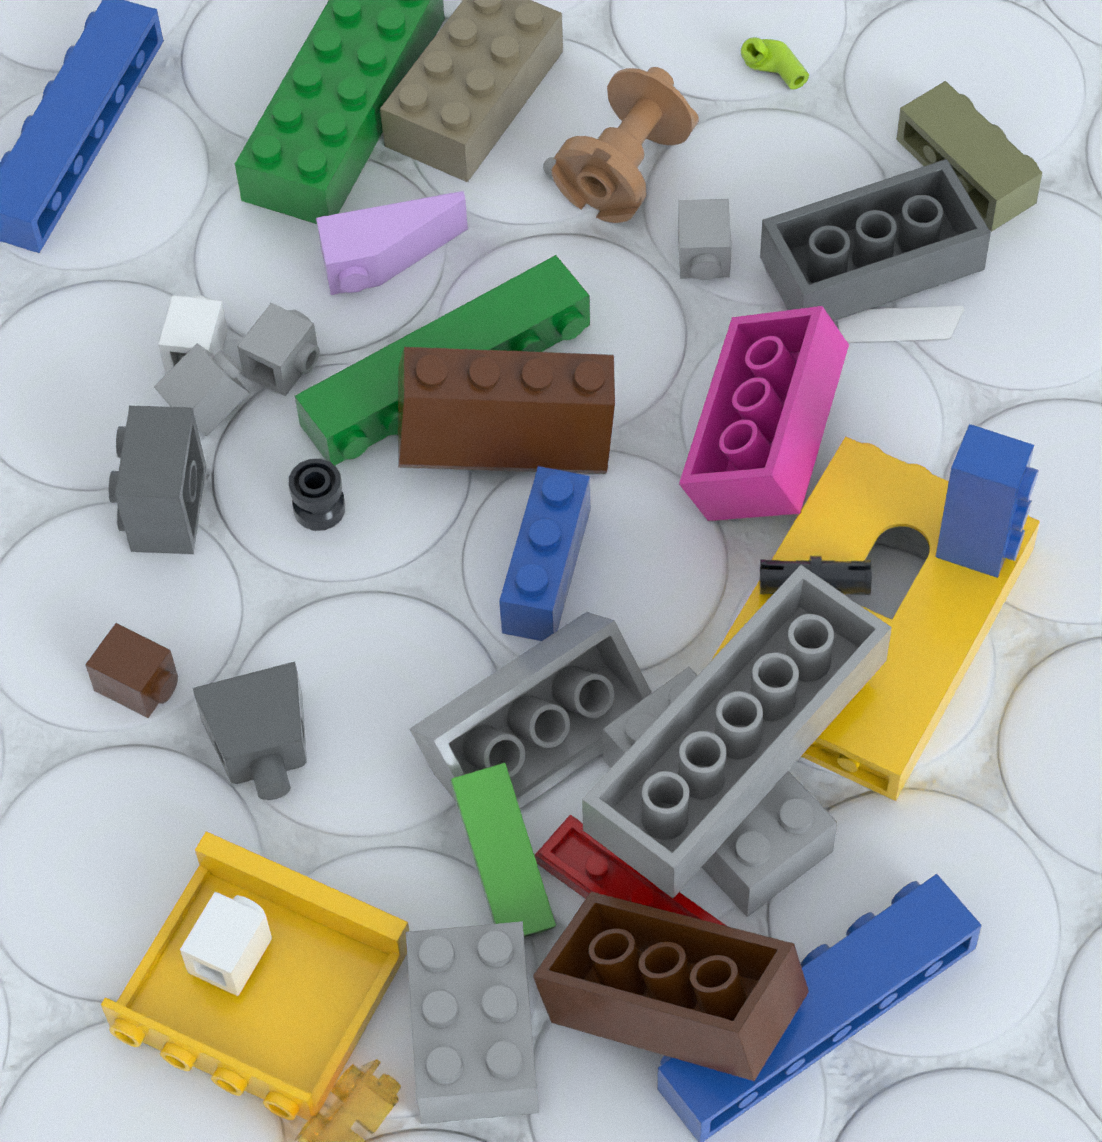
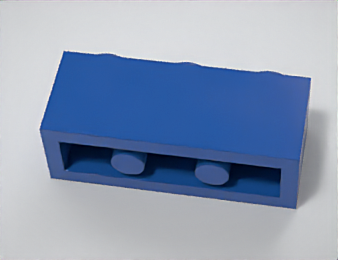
M969 424L951 467L936 558L996 578L1000 574L1005 558L1013 561L1016 560L1025 534L1023 528L1032 500L1029 499L1039 472L1038 469L1030 467L1034 444Z
M537 467L499 600L502 634L543 641L558 631L591 511L590 476Z

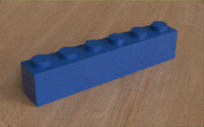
M102 0L97 10L88 15L84 31L75 46L72 45L68 48L63 66L54 80H50L47 83L42 100L34 114L29 115L25 119L20 137L12 150L7 151L1 159L0 242L37 253L41 252L164 42L157 9L126 0Z
M935 874L921 885L918 881L907 884L893 897L891 906L876 916L872 912L864 914L848 928L845 938L832 947H829L827 944L820 945L803 959L801 967L809 993L755 1081L665 1055L660 1061L661 1066L658 1067L657 1090L698 1142H704L976 949L982 925L938 874Z

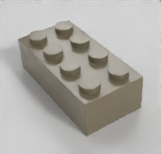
M462 0L380 108L384 146L465 182H469L563 53L562 13L532 0Z

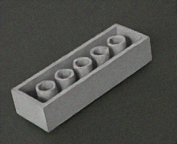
M800 565L582 799L583 831L670 897L674 898L886 662L892 627Z

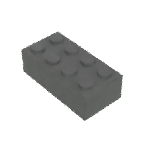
M945 159L763 219L760 258L788 310L823 306L832 321L985 270L991 232L950 163Z

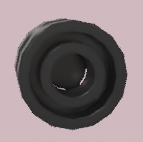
M308 459L300 462L293 468L289 476V491L297 522L304 528L313 531H322L334 527L342 520L345 514L342 480L337 467L327 460Z

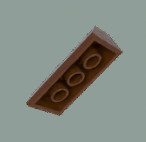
M404 347L398 367V468L536 472L537 467L540 466L572 473L606 474L615 410L614 355Z

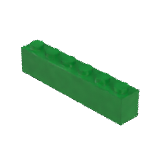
M554 255L295 395L299 424L325 460L330 461L333 465H337L346 459H355L373 444L390 435H398V367L404 347L543 352L563 340H571L577 337L586 327L590 326V295L557 255Z

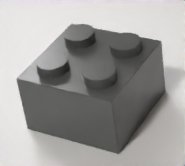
M129 405L126 426H119L116 434L117 457L121 458L119 471H111L109 477V500L111 503H117L118 530L125 531L131 552L194 554L206 462L193 408Z

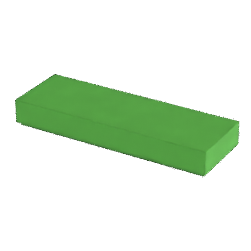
M506 763L451 778L450 783L493 923L523 921L524 937L555 928L556 923Z

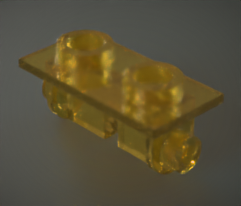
M378 1059L368 1062L360 1068L352 1064L331 1090V1093L337 1097L336 1101L324 1116L317 1111L306 1122L295 1140L297 1142H366L350 1128L356 1121L371 1134L375 1133L392 1108L399 1102L396 1094L401 1089V1085L385 1073H382L379 1079L373 1075L381 1063Z

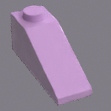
M464 191L316 218L320 247L331 295L345 292L355 293L366 288L381 286L468 230Z

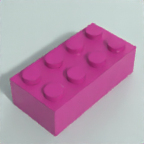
M823 306L731 318L679 482L681 488L708 521L801 513L849 347L848 342Z

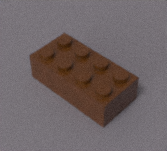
M590 892L533 975L551 1023L755 1081L809 993L794 943L595 892Z

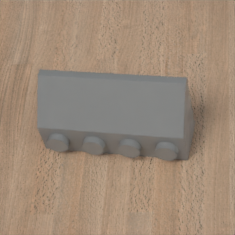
M585 612L409 730L434 775L454 799L455 796L450 783L451 778L506 763L518 805L521 809L602 754V729L652 692L615 620Z

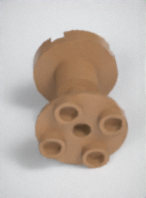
M651 67L648 71L636 68H626L617 71L607 85L609 103L615 114L622 121L618 128L609 127L604 129L598 139L589 136L571 137L564 142L554 157L556 163L551 169L552 177L559 190L573 205L581 210L586 203L600 210L596 216L600 220L611 223L626 222L634 216L646 198V183L638 169L645 156L642 144L646 139L663 145H678L688 139L699 122L698 114L674 87L672 76L659 67Z

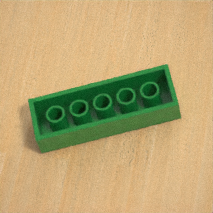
M328 0L234 163L241 201L317 224L316 218L339 214L383 133L380 108L434 39L445 20L443 0Z

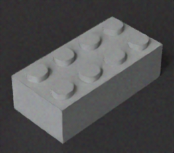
M690 667L684 669L602 729L603 760L610 768L615 765L698 676ZM787 771L706 861L702 868L748 917L833 852L837 821Z

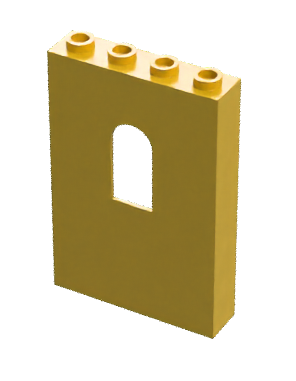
M845 436L772 560H809L810 556H821L822 560L865 561L878 537L887 529L898 526L915 529L927 540L929 555L893 619L863 607L892 627L886 662L801 756L896 801L1035 546L1040 521L1028 515L1023 528L1025 530L1024 538L1015 561L1005 558L998 578L936 558L949 481L933 475L921 465L908 464L887 455L873 444L860 443ZM759 581L713 658L773 595L760 594Z

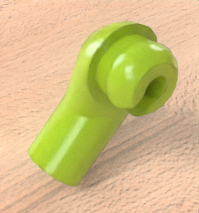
M752 37L745 40L742 44L741 56L745 64L750 68L778 73L792 90L802 87L808 81L809 73L784 42Z

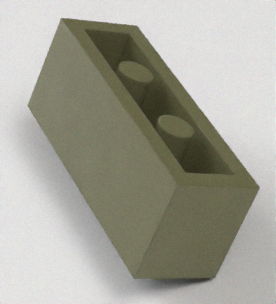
M947 81L942 82L900 108L896 140L923 166L947 159L991 232L1037 204L1043 173L1033 158L1024 155L1007 139L999 126L991 124L975 109L973 103L966 95L959 94Z

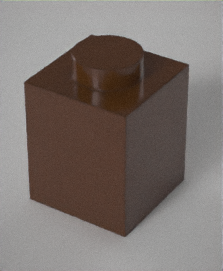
M118 623L114 624L85 664L95 692L146 718L150 717L159 703L164 704L170 699L178 682V674L170 649Z

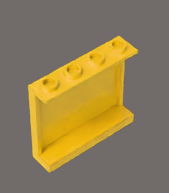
M206 831L195 848L199 862L197 870L117 1002L105 997L101 1003L110 1026L109 1031L117 1039L130 1046L140 1047L143 1042L160 1050V1056L178 1069L191 1071L194 1066L212 1075L211 1080L231 1094L241 1096L246 1091L263 1099V1105L279 1117L294 1120L297 1115L313 1123L407 955L406 932H409L408 922ZM214 892H218L231 899L236 895L243 896L257 903L266 914L272 940L239 996L189 974L180 952V948Z

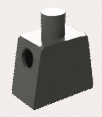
M295 661L194 687L193 692L201 721L230 782L240 784L254 780L258 797L262 800L278 799L289 793L291 787L286 771L303 767L307 763L303 698Z

